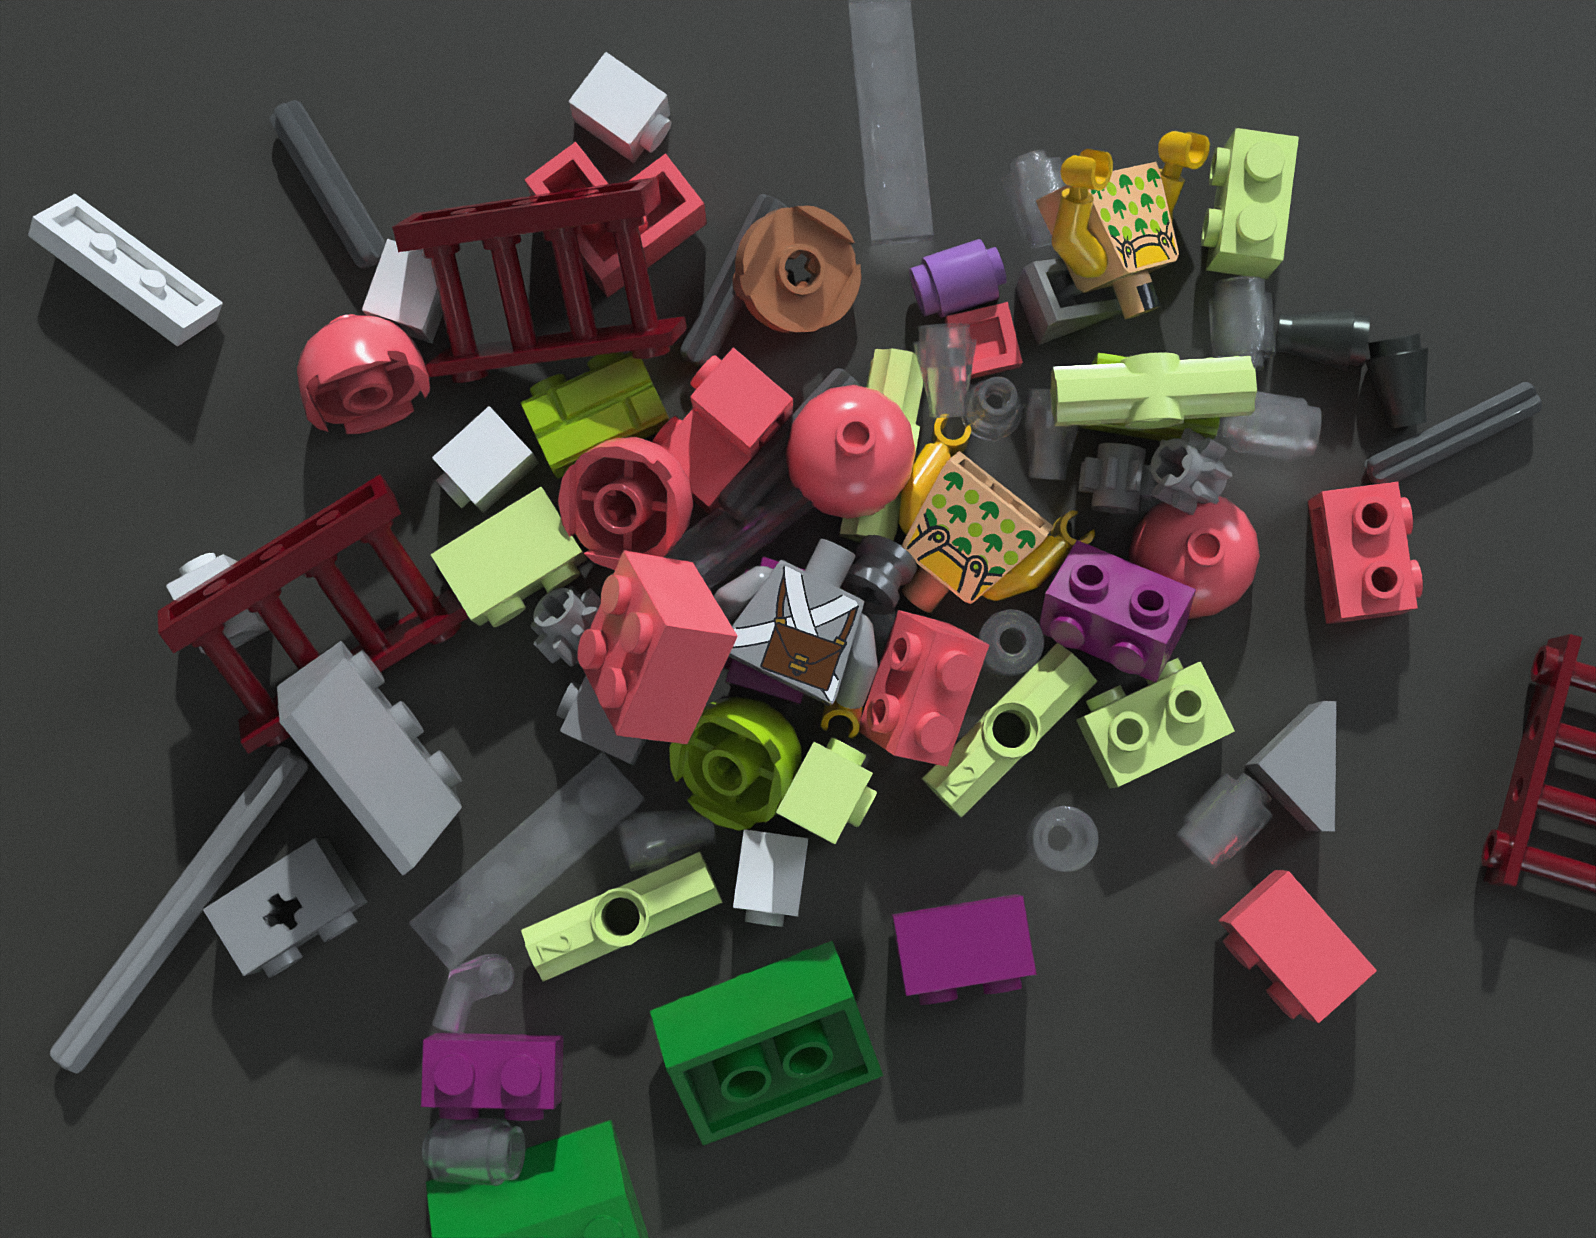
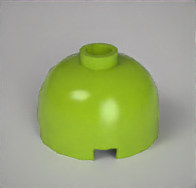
M748 697L718 699L707 704L688 744L671 742L669 747L670 768L675 781L677 782L683 776L687 787L693 793L687 801L698 813L716 825L738 831L750 829L759 822L766 823L777 814L778 807L802 765L801 745L794 728L779 711L764 701Z

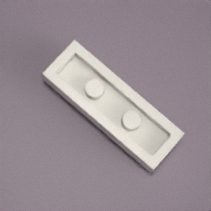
M76 194L33 216L28 233L30 238L176 346L181 345L217 321L223 304L220 300Z

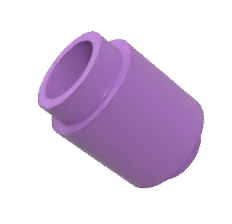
M981 239L922 257L921 265L909 268L912 289L924 317L938 313L942 318L997 300L999 298L998 286L1007 282L1004 265L996 247L986 250Z

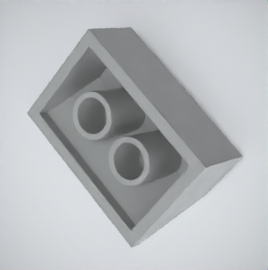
M340 641L277 686L279 722L403 876L415 867L462 808L455 787L462 782V779L442 751L438 750L431 756L417 737L424 730L405 703L399 701L392 706L378 687L385 683V680L368 655L361 650L353 656L344 643Z

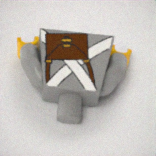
M820 539L805 571L782 560L779 561L774 569L767 566H756L719 588L714 598L738 636L728 657L825 704L821 723L823 730L827 731L829 720L837 715L848 717L851 720L848 738H854L859 733L862 706L866 701L878 668L874 628L869 618L861 613L864 601L840 589L856 557L855 554L831 541Z

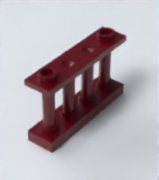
M657 177L414 213L394 225L392 229L398 252L421 249L423 258L430 259L450 341L451 348H446L425 365L429 377L451 375L453 382L463 383L488 376L490 374L489 369L631 351L632 358L634 359L653 358L668 353L670 345H673L687 329L685 316L657 319L639 226L645 224L643 216H647L662 203ZM604 222L606 231L613 232L632 323L596 328L577 235L583 233L582 225ZM542 231L544 240L552 242L571 332L536 336L516 244L521 242V234ZM481 240L483 249L491 251L510 340L476 344L455 254L461 251L460 243Z
M381 474L157 611L158 634L173 654L189 644L194 648L201 646L249 711L247 715L238 719L241 744L248 754L264 744L267 747L275 746L286 740L290 735L279 722L278 695L274 698L270 697L223 633L226 626L225 622L246 609L250 613L257 612L298 670L320 656L279 598L282 592L281 587L301 575L305 578L313 577L360 644L350 650L351 654L354 656L363 650L380 672L427 643L435 645L446 641L461 628L462 621L469 618L451 588L439 596L434 594L391 530L394 523L392 519L400 515L401 511L394 493ZM358 540L360 543L370 544L415 610L384 630L380 629L335 564L338 558L337 553Z
M1567 634L1548 639L1547 646L1542 645L1534 658L1531 668V680L1537 684L1498 829L1490 831L1483 846L1481 862L1483 866L1487 867L1483 882L1499 886L1516 887L1521 870L1596 893V866L1527 846L1537 809L1596 826V799L1543 784L1553 747L1596 759V733L1560 722L1569 686L1596 693V667L1576 661L1582 641L1580 636Z

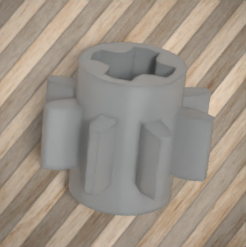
M1185 428L1181 439H1171L1168 441L1162 439L1160 446L1152 457L1151 465L1147 466V471L1151 472L1154 480L1159 483L1151 494L1153 497L1189 515L1194 514L1197 503L1207 504L1212 502L1217 504L1219 502L1218 497L1223 492L1227 479L1232 477V473L1226 470L1224 464L1220 461L1227 451L1226 447L1209 437H1203L1189 428Z
M1103 443L1098 446L1097 458L1085 457V462H1082L1078 491L1093 493L1091 505L1093 510L1110 514L1135 515L1139 514L1140 500L1152 501L1153 495L1151 493L1158 483L1154 480L1152 473L1147 471L1148 465H1145L1146 449L1122 443Z
M572 585L568 588L555 589L539 601L534 610V622L531 623L530 627L539 635L534 645L551 663H554L561 657L570 667L574 666L575 663L579 664L577 659L578 644L583 632L590 629L601 604V598L591 588L581 595Z

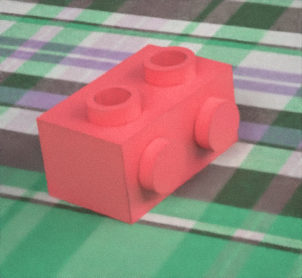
M1391 482L1322 491L1309 499L1308 508L1326 624L1401 615L1418 609L1416 598L1422 595L1423 579L1418 562L1410 560L1407 535H1410L1413 530V515L1409 500L1406 497L1401 498L1399 483Z
M898 610L861 717L859 732L894 756L947 767L989 644L950 623Z
M1274 870L1218 920L1229 933L1223 940L1225 946L1248 970L1257 964L1273 983L1266 989L1267 993L1291 1019H1295L1301 1014L1305 1019L1320 1023L1377 972L1374 966L1289 871Z

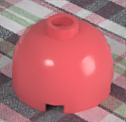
M350 314L335 318L307 341L297 366L300 397L306 418L317 429L327 432L329 431L326 422L344 424L346 434H361L383 429L405 419L414 412L411 400L420 391H422L424 398L430 392L429 375L423 357L415 342L394 322L374 316Z
M858 385L830 388L805 405L792 423L785 455L789 478L796 489L799 488L803 496L812 501V505L825 514L850 519L873 515L885 508L886 504L896 499L911 477L916 450L911 424L897 403L878 390Z
M638 437L607 440L583 453L562 477L558 497L562 525L569 537L576 534L579 541L589 549L584 554L590 560L613 570L616 569L623 551L658 557L666 556L689 527L693 509L690 481L679 461L660 445Z
M1221 496L1218 497L1219 502L1217 504L1212 502L1207 504L1197 503L1193 515H1189L1162 501L1148 511L1133 533L1128 552L1131 563L1196 589L1188 619L1212 616L1237 603L1252 584L1260 558L1257 533L1245 512Z

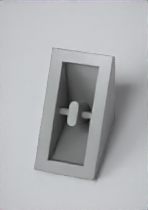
M1062 258L1034 261L1023 268L1015 288L1038 346L1122 313L1113 286L1087 293L1081 292L1076 288Z
M1321 701L1309 704L1245 765L1306 831L1335 832L1337 701Z

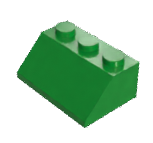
M833 941L801 951L791 957L752 972L741 974L726 982L650 1010L666 1070L703 1146L884 1076Z
M612 1119L426 1181L432 1238H649Z

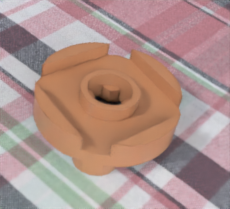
M795 206L773 210L756 220L744 234L736 253V271L732 279L733 289L736 295L744 301L749 312L765 326L787 334L814 332L840 320L851 308L857 297L861 284V265L856 264L855 253L851 246L855 242L850 231L838 218L818 207ZM800 254H803L807 258L804 268L811 274L810 281L808 283L798 281L792 285L787 279L786 261L787 259L794 260Z

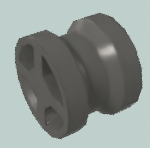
M867 535L858 544L855 551L857 560L851 565L840 589L863 600V610L876 615H888L893 612L900 599L898 589L900 586L910 583L918 569L912 555L898 543L879 535Z

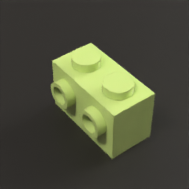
M1235 128L1223 148H1215L1209 173V185L1217 186L1214 209H1207L1201 235V246L1209 247L1206 271L1268 279L1281 264L1285 251L1299 137Z
M539 487L430 554L471 621L479 626L489 621L493 627L500 626L523 612L526 606L522 600L542 587L549 593L571 583L581 574L577 566L588 560L573 535L569 537L562 525L560 514L542 487Z
M1179 658L1167 662L1156 683L1146 679L1148 686L1127 696L1122 686L1119 685L1086 701L1091 713L1076 721L1109 788L1120 787L1235 732L1201 661L1183 669Z
M832 737L826 748L813 742L776 813L828 842L836 844L847 822L855 827L860 826L877 794L875 790L866 786L873 774L861 767L866 755Z

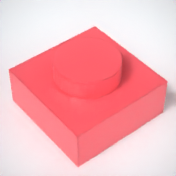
M1008 302L946 316L945 325L959 382L1021 367L1023 361Z

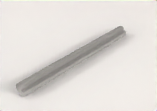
M283 745L274 750L52 1046L50 1056L60 1067L73 1073H80L86 1068L202 913L203 909L208 905L306 774L309 764L301 755Z

